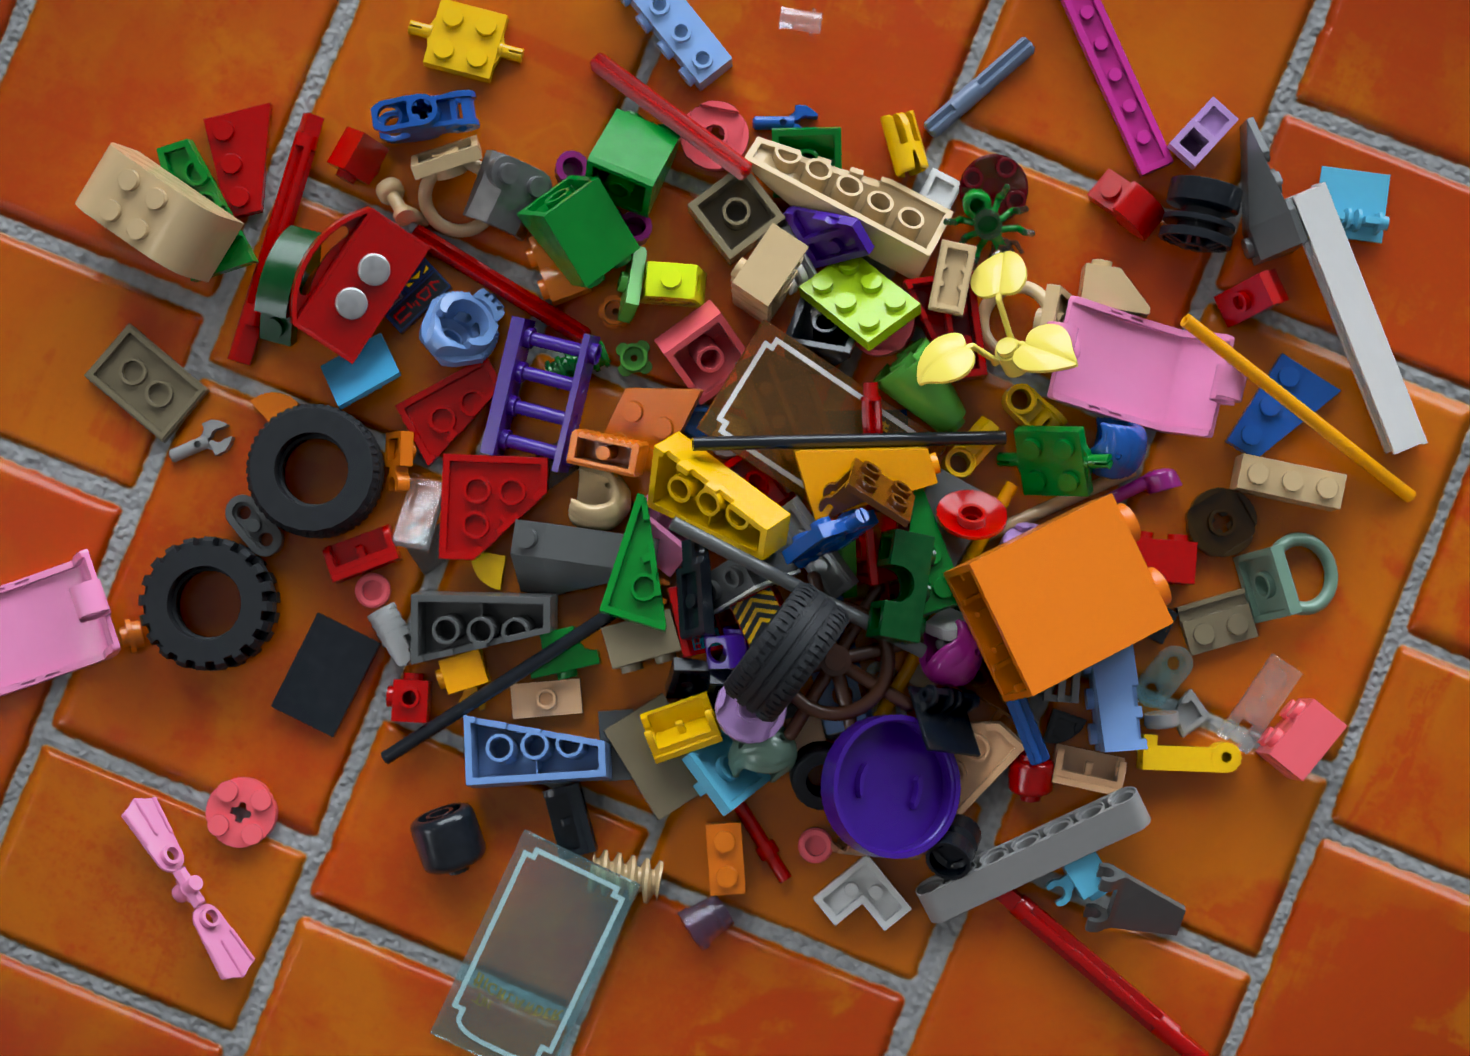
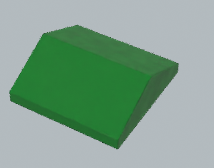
M841 127L772 128L773 142L801 151L802 156L810 159L818 158V156L832 160V166L842 169ZM773 191V198H781Z

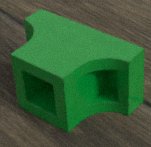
M576 626L540 635L542 649L575 629ZM579 642L530 674L531 679L557 674L558 680L579 676L577 669L602 663L600 652L598 649L590 650Z

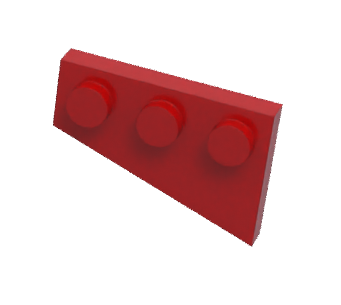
M271 103L203 119L220 191L234 217L237 219L260 214L264 210L267 176L266 160L270 142V118H272L273 108Z
M488 357L483 363L468 365L395 405L408 431L414 432V442L428 467L442 455L492 401L498 375Z

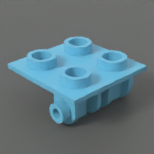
M1321 166L1319 183L1326 182L1347 238L1381 244L1383 230L1387 231L1389 226V217L1385 215L1391 175Z

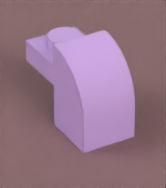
M1213 96L1168 144L1167 148L1193 170L1239 119Z

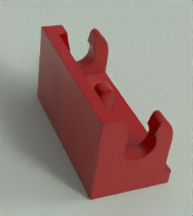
M391 524L383 525L342 542L329 545L322 550L332 582L337 584L403 560Z

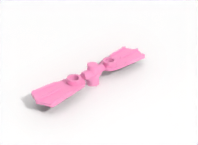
M134 798L121 817L157 866L165 872H173L177 885L172 888V896L177 902L183 903L188 901L195 910L192 915L193 924L221 980L245 977L248 968L255 961V958L219 910L211 904H203L206 901L199 891L203 887V881L197 875L190 876L186 868L182 867L184 854L157 798ZM167 851L172 852L174 860L168 857ZM206 913L212 917L213 923L206 919Z

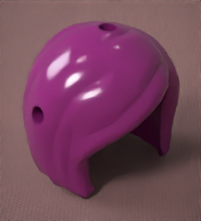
M961 619L955 621L957 637L939 650L935 647V641L938 638L925 632L923 634L924 644L927 645V649L923 657L919 658V662L926 677L935 684L945 687L964 686L974 679L981 667L982 654L966 621Z

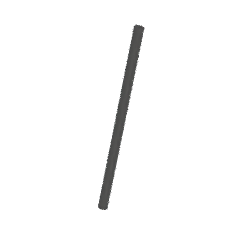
M676 516L670 523V530L790 592L800 582L804 583ZM824 593L827 595L826 598H831L836 602L837 606L840 605L847 611L850 619L849 622L867 631L869 615ZM921 642L909 645L892 643L919 658L923 657L927 649V645Z

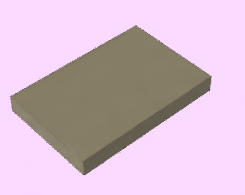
M130 323L84 375L164 443L168 441L210 392L207 387Z
M663 693L602 730L657 820L662 819L699 795L693 787L698 781L681 760L689 753L656 764L645 738V729L641 722L640 714L668 705L669 702Z

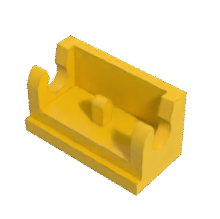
M707 691L640 714V719L645 729L644 735L656 764L723 741L720 725L716 720V714Z

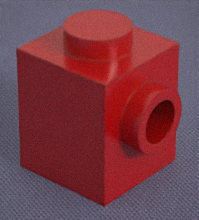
M347 126L327 163L338 169L335 175L347 183L354 185L357 180L370 185L373 178L380 172L381 164L390 149L368 134Z
M403 672V679H393V686L387 687L386 705L387 707H392L391 721L430 722L433 681L424 680V673Z

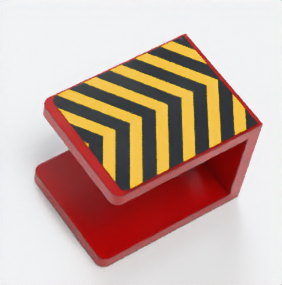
M770 585L729 606L749 648L784 603L778 588Z

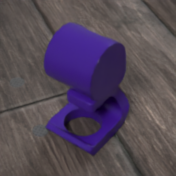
M738 624L723 627L724 635L704 637L709 669L735 668L748 651L749 646ZM713 643L722 644L723 654L727 656L725 661L720 662L712 657L710 648Z

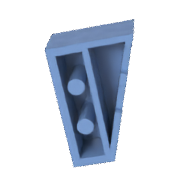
M1132 644L1082 671L1083 675L1088 674L1090 688L1084 690L1086 709H1092L1093 723L1088 724L1087 730L1089 744H1095V751L1107 753L1148 749L1147 739H1141L1139 719L1143 718L1142 706H1138L1137 687L1139 683Z

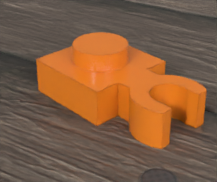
M412 431L386 433L385 467L389 468L386 490L389 492L410 490L408 467L413 466V460L416 456V443L414 442V432Z

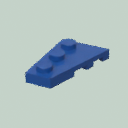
M1283 353L1278 357L1267 374L1314 412L1341 392L1340 389ZM1259 387L1225 442L1242 453L1261 456L1303 421Z

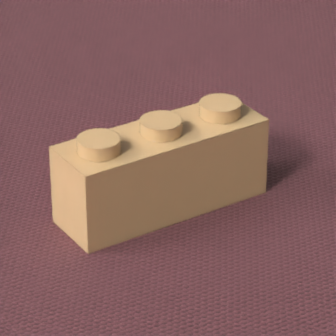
M1243 453L1235 457L1229 489L1243 494L1332 512L1341 509L1347 475Z

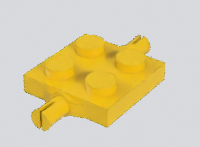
M441 0L437 15L430 25L410 20V26H408V34L427 38V49L423 59L425 67L482 82L491 83L494 69L501 61V58L521 63L524 56L523 48L505 44L504 34L509 21L508 15L459 2Z

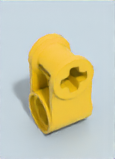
M1016 384L1007 389L1002 396L1001 403L1003 409L1020 426H1042L1048 419L1049 421L1044 426H1065L1068 423L1067 419L1058 409L1047 402L1028 384ZM1014 391H1021L1026 395L1028 402L1025 409L1021 410L1013 406L1011 396Z

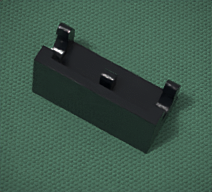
M581 782L543 791L560 858L568 859L597 851L598 846Z

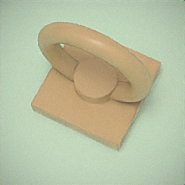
M477 135L411 156V169L415 180L422 178L418 191L421 212L434 229L447 236L458 238L470 237L479 234L490 226L476 219L465 224L451 223L438 214L432 200V192L437 180L442 181L454 178L467 172V170L478 175L482 161L479 160L482 159V151Z
M1026 281L1019 294L1032 297L1040 306L1034 317L1033 329L1047 324L1048 321L1064 323L1069 298L1072 295L1061 285L1047 284L1045 291L1039 285ZM995 297L983 299L979 305L984 348L992 355H995V348L998 343L993 337L989 326L990 315L996 305Z

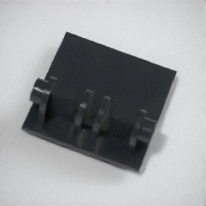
M931 684L925 687H908L922 738L928 751L976 757L981 755L968 716L980 704V698L974 691L966 690L961 692L957 688H937Z

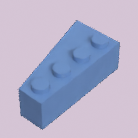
M463 715L466 786L489 788L612 780L611 744L606 741Z

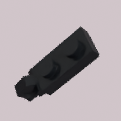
M687 539L681 541L683 561L681 568L676 569L680 637L683 640H693L714 635L715 627L709 552L707 548Z

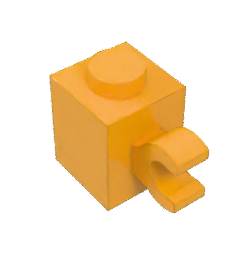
M482 649L472 650L438 661L440 669L435 670L441 690L447 689L448 695L463 691L459 702L479 690L478 686L492 682ZM486 702L479 706L480 711L486 709Z

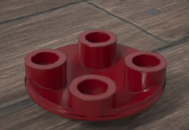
M988 154L979 157L969 164L963 172L959 185L961 202L965 193L974 188L982 189L988 193L993 207L996 195L1001 192L1004 185H1008L1010 189L1006 197L1001 201L998 210L999 215H1002L1011 207L1022 210L1026 205L1028 195L1026 174L1016 161L1007 156ZM1016 214L1010 216L1005 221L1013 218Z

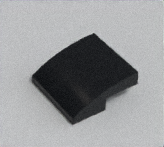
M674 657L665 685L666 698L685 699L707 691L715 711L718 692L733 670L728 668L709 669L707 661Z

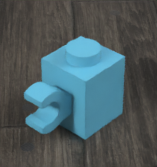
M1096 851L1061 867L1065 875L1046 883L1045 887L1048 891L1056 886L1063 888V896L1054 901L1057 906H1064L1070 901L1073 889H1075L1080 898L1085 900L1089 897L1091 901L1107 893L1098 890L1101 878L1096 877V872L1102 861Z

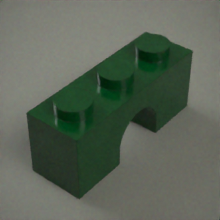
M901 529L881 532L877 567L891 570L899 580L900 590L894 601L879 600L871 602L866 631L867 638L902 645L920 643V638L923 636L926 628V620L923 617L925 603L931 594V584L929 583L930 569L936 559L935 537Z

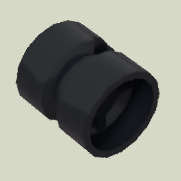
M955 815L946 834L939 842L928 849L926 853V863L936 876L947 880H957L967 875L982 839L978 824L965 815Z

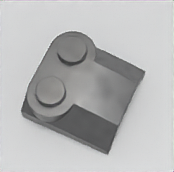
M486 150L463 215L482 221L515 236L517 240L524 241L529 230L521 222L517 213L552 188L550 176L544 171L512 156L494 150Z

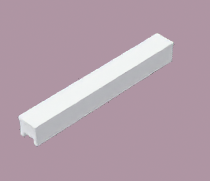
M1326 182L1312 185V188L1288 197L1285 200L1292 198L1308 239L1303 248L1385 453L1392 451L1395 455L1419 444L1424 445L1428 441Z

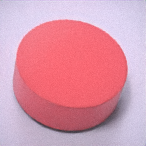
M369 573L362 576L355 587L358 601L369 608H379L385 605L391 597V585L380 574Z
M809 828L799 837V852L806 861L821 863L828 859L832 853V838L822 828Z

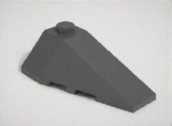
M1254 117L1246 119L1240 126L1241 190L1243 191L1242 234L1244 237L1241 240V245L1246 258L1252 259L1253 265L1256 266L1295 252L1308 242L1292 198L1285 200L1282 195L1281 184H1283V179L1279 171L1273 168L1270 169L1268 165L1271 160L1270 151Z
M515 519L510 555L521 592L555 593L559 596L566 594V592L580 589L586 590L595 588L598 585L607 584L624 534ZM653 538L657 560L660 539Z

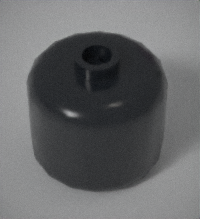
M458 802L432 809L417 817L410 826V832L421 864L429 874L441 875L449 873L451 876L461 874L467 871L470 865L477 862L486 851V844L473 808L468 803Z

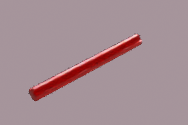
M598 53L592 58L590 64L593 72L739 180H744L750 175L752 163L604 53Z
M417 225L411 233L431 247L428 251L429 253L572 341L582 343L584 333L591 335V330L422 225Z

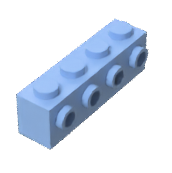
M620 0L625 7L631 4L638 13L635 19L647 34L652 31L659 39L656 45L668 60L673 57L681 68L678 70V73L688 86L691 87L695 84L702 91L733 66L731 55L686 0Z

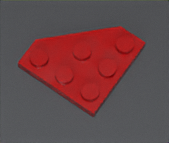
M443 454L439 559L476 560L515 524V519L520 520L548 494L549 458Z

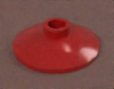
M959 490L949 493L939 501L936 509L937 520L944 530L956 537L968 540H983L996 536L1004 529L1007 523L1005 506L994 496L977 490Z

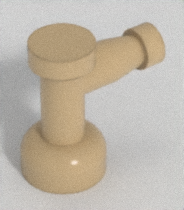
M389 177L377 185V197L383 204L392 207L394 211L393 218L399 226H407L412 222L423 227L429 225L422 212L405 204L402 199L405 191L399 179Z

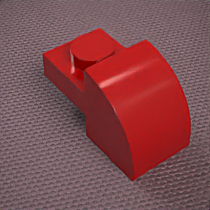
M1111 169L1104 173L1087 194L1091 202L1115 217L1119 225L1144 242L1160 224L1165 213L1161 204L1145 188L1134 180L1130 183Z

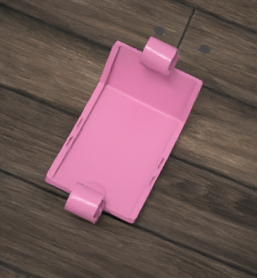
M1070 296L1064 323L1056 321L1047 322V324L1060 325L1068 332L1078 361V367L1052 372L1047 397L1111 419L1135 423L1153 431L1202 438H1212L1220 405L1234 406L1235 403L1242 402L1247 377L1186 330L1151 321L1079 296ZM1214 333L1233 348L1235 341L1233 336Z
M88 549L79 551L69 562L0 586V697L113 658L121 650L110 617L111 610L101 581L97 578Z

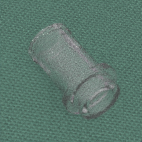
M782 6L779 29L809 32V36H813V33L820 34L823 13L817 12L815 8L812 11H805Z

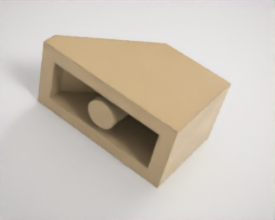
M1092 259L1091 263H1086L1082 267L1078 290L1079 297L1142 318H1146L1150 314L1148 303L1121 268L1112 267L1113 262L1103 259Z

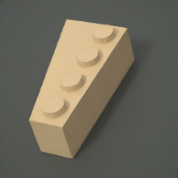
M772 223L748 260L742 257L730 274L732 276L730 281H732L733 304L767 326L786 299L793 284L792 281L798 272L795 267L798 268L804 259L803 256L809 246Z

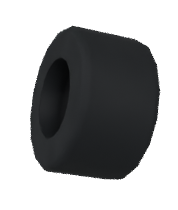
M827 741L811 742L801 747L797 751L796 762L789 771L790 782L796 797L807 807L816 810H824L821 786L812 785L808 780V774L814 767L824 765L826 756L833 743Z

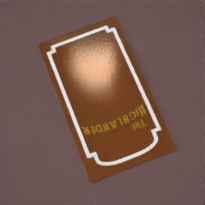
M763 320L706 414L699 421L697 429L707 436L863 433L861 406L863 386L767 320ZM883 399L881 400L883 433L930 432ZM947 446L916 447H926L929 450V454L936 453L939 460ZM795 449L730 450L808 502L793 453ZM866 505L855 509L863 508L866 510ZM844 512L839 513L837 516L832 517V518L836 520V519H838L837 517H838L839 515L843 514Z

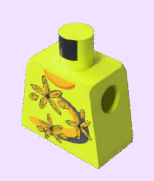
M647 261L639 303L699 308L705 302L707 273L695 264Z

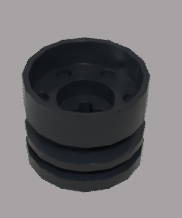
M1194 175L1173 176L1170 180L1166 202L1179 210L1167 211L1163 214L1162 220L1168 225L1160 227L1158 237L1169 244L1193 252H1229L1233 241L1227 236L1233 235L1236 227L1222 218L1236 217L1239 214L1243 191L1233 184L1213 178Z

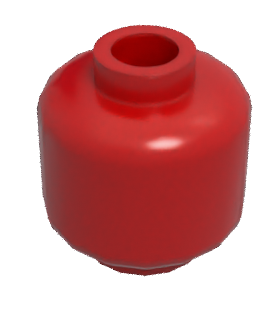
M1023 750L1009 765L1008 788L1012 793L1019 795L1021 801L1029 803L1041 801L1042 796L1050 794L1053 790L1054 783L1051 781L1054 761L1049 758L1041 764L1031 765L1025 750Z

